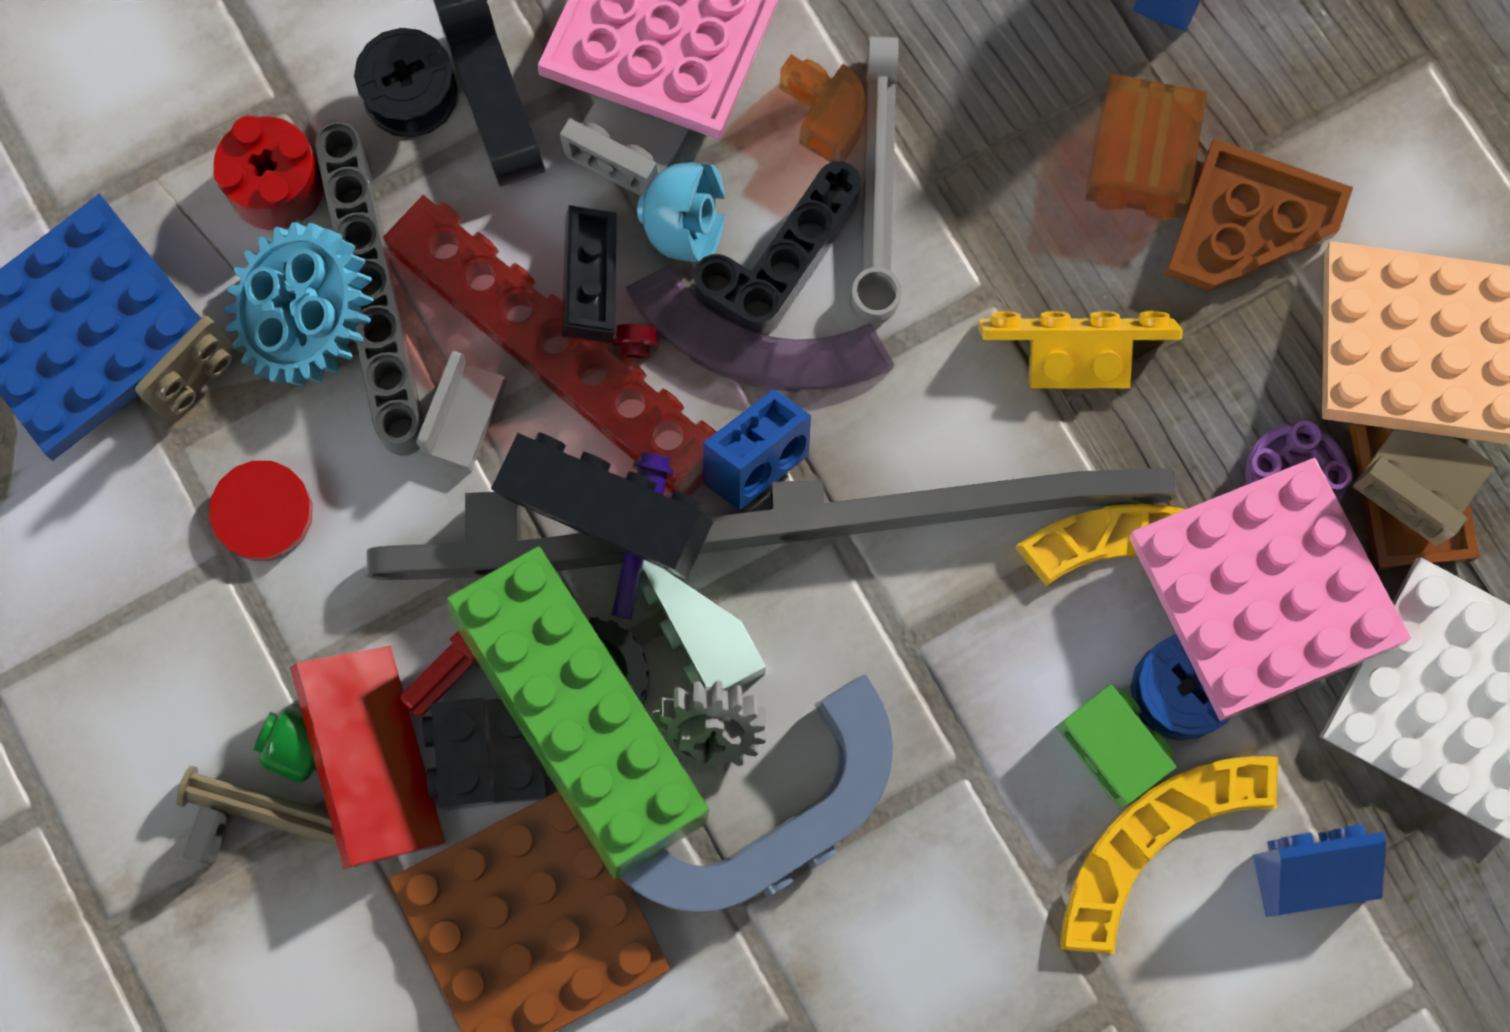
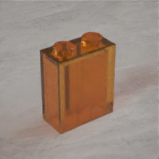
M1110 74L1102 94L1084 200L1096 202L1097 206L1106 210L1119 211L1124 208L1144 211L1148 217L1159 220H1167L1173 217L1180 218L1190 201L1207 91Z

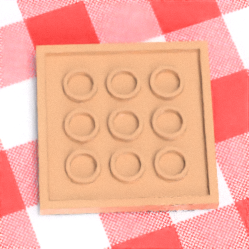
M1329 241L1324 252L1322 419L1510 445V266Z

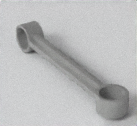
M869 36L867 47L862 272L857 275L853 282L850 302L853 311L858 317L872 323L883 322L892 317L898 308L901 298L900 282L891 272L898 37ZM871 280L886 283L894 294L892 304L882 310L867 308L859 299L858 291L860 287Z

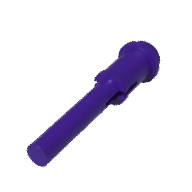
M640 453L639 461L633 462L632 468L637 470V474L655 482L657 485L654 491L662 495L668 476H672L674 471L669 468L671 459L652 453ZM626 552L623 557L611 615L631 620L644 560Z

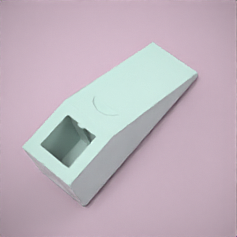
M644 561L642 567L643 575L640 577L639 588L648 605L658 602L666 619L660 622L659 625L672 650L680 646L684 650L690 664L683 667V670L692 688L694 682L697 681L704 688L712 687L715 681H721L723 690L729 691L736 685L742 687L765 674L766 665L742 621L663 568Z

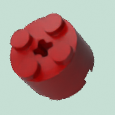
M243 116L235 121L233 128L225 134L216 149L213 162L214 179L233 209L248 224L263 230L274 231L275 227L285 229L287 228L286 225L292 222H296L299 219L301 221L305 220L318 207L324 193L319 162L305 135L292 123L277 117Z

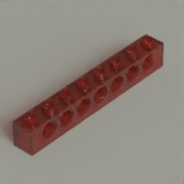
M422 195L383 236L390 254L634 462L639 461L640 453H652L671 459L669 468L674 471L672 476L667 477L665 488L672 494L674 491H679L691 496L703 483V442L714 435L716 431L702 420H699L697 424L693 423L681 413L684 406L673 394L664 388L659 392L655 391L644 381L647 375L634 361L628 357H624L620 361L607 350L609 347L608 342L562 336L563 302L553 294L545 298L532 287L536 283L535 280L517 263H513L510 267L507 266L496 256L499 253L496 246L483 234L476 232L472 236L460 226L462 223L461 217L443 201L435 205L425 195ZM453 244L458 246L457 252L450 258L439 259L434 256L437 249L442 245ZM480 275H491L495 278L494 283L488 289L475 290L470 287L472 281ZM523 305L532 309L531 315L524 321L514 322L507 318L509 311L516 306ZM560 336L570 341L568 347L560 353L553 354L543 349L545 343L553 337ZM590 368H600L607 373L605 380L598 385H587L580 379L582 374ZM628 399L639 400L645 405L642 413L632 418L622 416L617 410L620 404ZM664 431H675L683 438L681 444L672 450L658 447L655 440Z

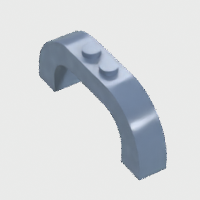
M865 674L853 679L814 704L834 737L838 753L835 777L828 790L818 800L717 863L702 866L687 864L674 857L665 849L621 876L620 879L643 897L663 906L684 911H714L742 903L761 891L764 892L766 897H770L793 882L789 873L806 862L810 869H813L837 854L833 845L855 831L872 813L882 797L891 771L893 758L891 727L885 707L867 675Z

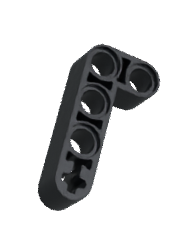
M433 0L446 42L499 187L546 172L538 145L499 42L487 0Z
M833 161L826 164L816 175L752 271L722 254H710L703 257L697 263L694 270L695 296L698 303L747 335L763 337L770 334L778 326L854 213L858 204L861 178L858 171L851 164L843 161ZM839 186L845 188L846 192L843 190L837 192L831 202V209L827 207L829 190L836 191ZM806 223H815L823 228L824 232L816 237H808L801 233L799 228ZM779 262H789L798 271L789 277H782L777 275L772 270V267ZM713 275H720L729 281V285L719 291L710 290L703 283L708 277ZM753 301H762L770 306L771 311L762 317H755L750 315L745 310V307Z

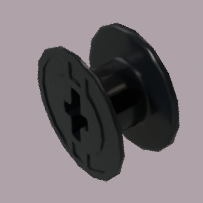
M397 28L380 33L370 40L359 54L356 61L354 79L358 94L363 99L366 113L377 127L393 136L413 138L429 134L447 121L456 106L458 87L448 53L436 38L418 29ZM411 79L412 84L402 87L401 83L403 81Z

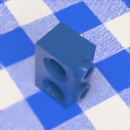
M775 389L771 390L703 442V484L738 510H741L770 487L772 482L779 480L809 456L811 414Z

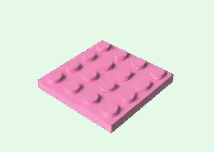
M568 0L538 63V75L721 140L780 0Z
M1315 457L1136 529L1129 536V540L1220 722L1405 645L1411 640L1405 625Z

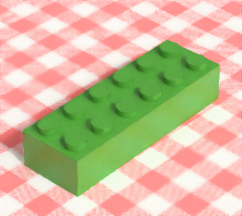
M540 546L447 597L450 619L614 880H617L706 824L710 811L709 807Z

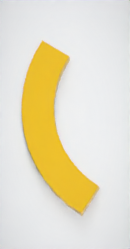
M1154 504L1106 506L1103 509L1062 518L1038 530L1017 544L1015 549L1045 586L1048 587L1062 576L1086 565L1113 558L1137 556L1129 540L1132 531L1186 509Z
M1249 756L1224 759L1198 766L1165 780L1128 805L1107 826L1092 846L1079 869L1069 894L1062 922L1059 950L1114 954L1121 913L1133 883L1148 861L1184 830L1206 819L1235 811L1276 809L1278 757Z

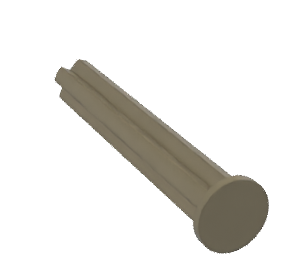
M192 765L188 767L181 780L176 800L178 806L185 807L188 802L337 846L328 812L198 774V768Z

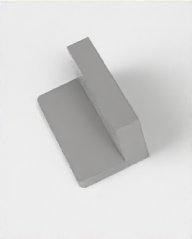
M453 350L416 443L423 455L472 472L506 384L505 377L467 364L463 353Z

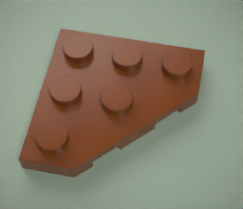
M1213 139L1165 275L1208 291H1214L1329 240L1340 229L1353 187Z

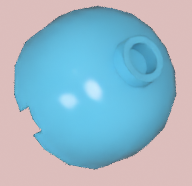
M679 163L663 169L650 182L646 194H642L639 199L637 214L640 223H643L648 239L657 251L668 258L699 262L703 257L715 254L720 244L725 215L716 214V198L725 199L724 185L720 172L715 165Z

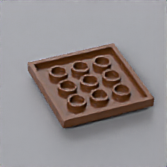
M559 791L389 878L462 1032H555L671 970L631 888L620 878L617 880L613 879Z

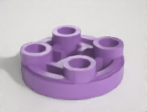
M1300 421L1298 423L1278 426L1262 436L1248 455L1245 466L1246 485L1315 457L1338 502H1340L1347 486L1351 482L1352 471L1347 464L1341 447L1329 434L1319 429L1313 422Z

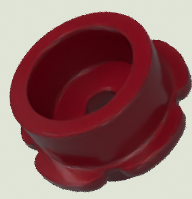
M617 325L616 339H613L611 344L621 347L620 356L650 358V349L659 348L660 342L656 341L657 328L654 326Z

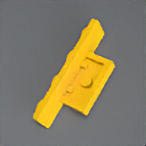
M1001 311L991 313V319L978 320V331L983 340H1030L1028 384L1031 389L1130 388L1133 340H1182L1183 329L1175 319H1170L1168 313L1159 311L1141 312L1139 319H1120V314L1108 311L1090 313V319H1070V314L1058 311L1043 312L1040 314V319H1021L1019 313Z

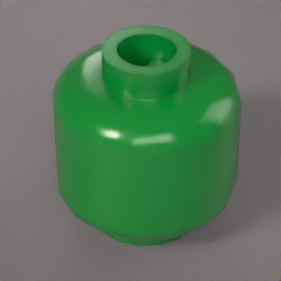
M293 706L282 708L278 714L270 711L253 748L254 751L260 753L259 763L262 768L294 782H305L314 770L317 771L302 712Z

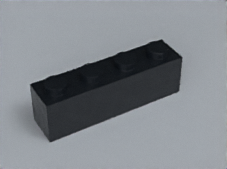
M538 432L535 440L517 433L491 490L510 502L685 579L688 578L713 524V521L700 511L703 505L702 502L679 491H674L671 498L654 491L657 485L655 482L632 471H628L625 478L609 472L611 467L609 462L583 451L580 459L564 453L566 444L544 433Z

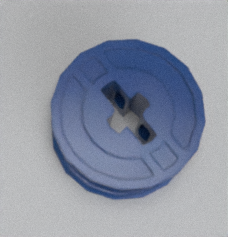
M1177 634L1156 644L1153 649L1145 653L1135 666L1130 688L1133 699L1141 709L1139 716L1145 725L1152 730L1158 731L1163 737L1177 741L1199 739L1225 725L1230 720L1228 718L1220 722ZM1189 678L1193 681L1195 688L1190 691L1191 693L1183 696L1179 693L1177 686L1182 683L1181 681Z

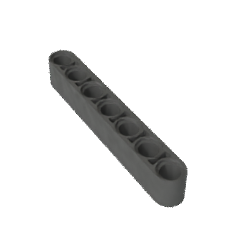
M342 121L331 122L324 125L318 131L315 138V148L332 229L334 232L342 235V240L349 243L360 235L372 236L370 243L362 249H355L353 255L363 258L366 262L358 273L369 276L372 280L382 282L380 289L375 294L370 295V297H373V302L361 306V313L371 318L370 323L358 324L356 331L364 338L362 343L356 342L373 426L378 437L391 453L399 456H408L420 449L416 442L424 419L369 161L356 130L350 124ZM339 146H352L351 151L346 156L341 158L331 156L332 152ZM350 190L362 191L361 196L352 203L340 202L346 192ZM380 326L392 328L391 334L386 340L376 343L369 341V336L375 328ZM390 372L402 374V379L395 388L390 390L379 388L380 379L385 374ZM399 419L412 421V427L406 435L397 438L388 436L389 428L395 421Z

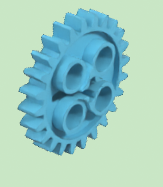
M292 222L289 231L280 227L274 228V241L260 236L258 238L260 247L258 254L249 250L244 252L249 262L247 269L235 267L233 270L241 279L240 284L227 287V291L236 296V302L224 307V311L235 314L236 320L225 328L227 332L240 335L233 342L234 346L232 349L244 353L241 363L255 368V375L279 384L288 385L290 383L302 387L305 386L306 380L322 382L323 370L335 374L339 372L336 360L338 356L348 360L353 358L347 345L350 340L360 343L364 340L361 334L356 331L358 324L370 323L371 318L361 313V306L372 303L373 297L362 294L361 289L367 286L372 279L369 276L358 273L366 262L363 258L353 255L356 246L342 240L341 234L313 223H308L306 227Z

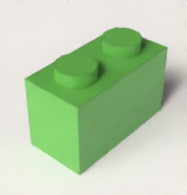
M1111 683L1055 727L1120 809L1133 802L1177 768V766L1170 758L1174 755V752L1166 739L1156 730L1150 733L1138 718V715L1141 714V709L1133 697L1124 689L1117 691Z

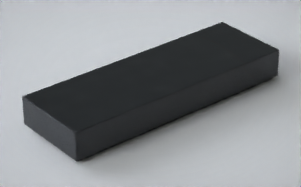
M568 206L565 215L562 336L611 343L613 340L616 305V212Z

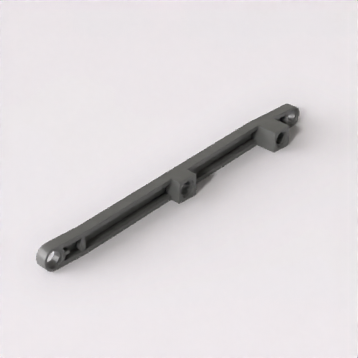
M1169 469L1076 471L824 503L823 480L772 482L771 510L708 517L713 521V524L699 554L1068 507L1163 503L1176 498L1174 471ZM496 492L465 493L466 543L392 545L367 549V577L377 580L484 577L538 546L541 547L556 572L621 564L625 552L583 533L522 540L520 505L506 500Z

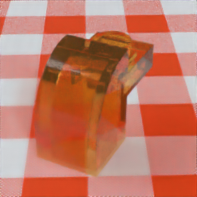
M790 54L780 69L779 89L812 108L801 124L799 144L830 163L833 161L845 162L857 144L863 126L866 101L860 80L844 64L840 66L834 77L830 78L826 70L818 63L809 59L802 61Z

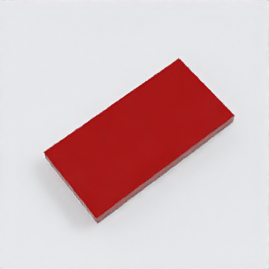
M391 646L296 662L292 665L290 671L343 869L407 855L444 844L445 840L433 799L430 800L427 775L408 707L400 699L403 689Z

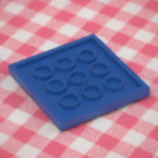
M100 193L0 268V396L42 452L52 461L139 395L135 391L137 384L201 319Z

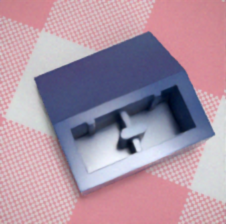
M1364 824L1320 832L1318 833L1319 842L1314 843L1312 833L1292 835L1267 841L1269 851L1253 855L1265 916L1285 915L1382 899L1386 855L1384 832L1366 834Z

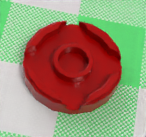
M252 460L234 467L219 480L210 498L209 519L215 536L233 554L250 561H272L282 557V554L287 553L292 548L295 549L304 540L312 524L313 502L306 485L290 468L274 461Z

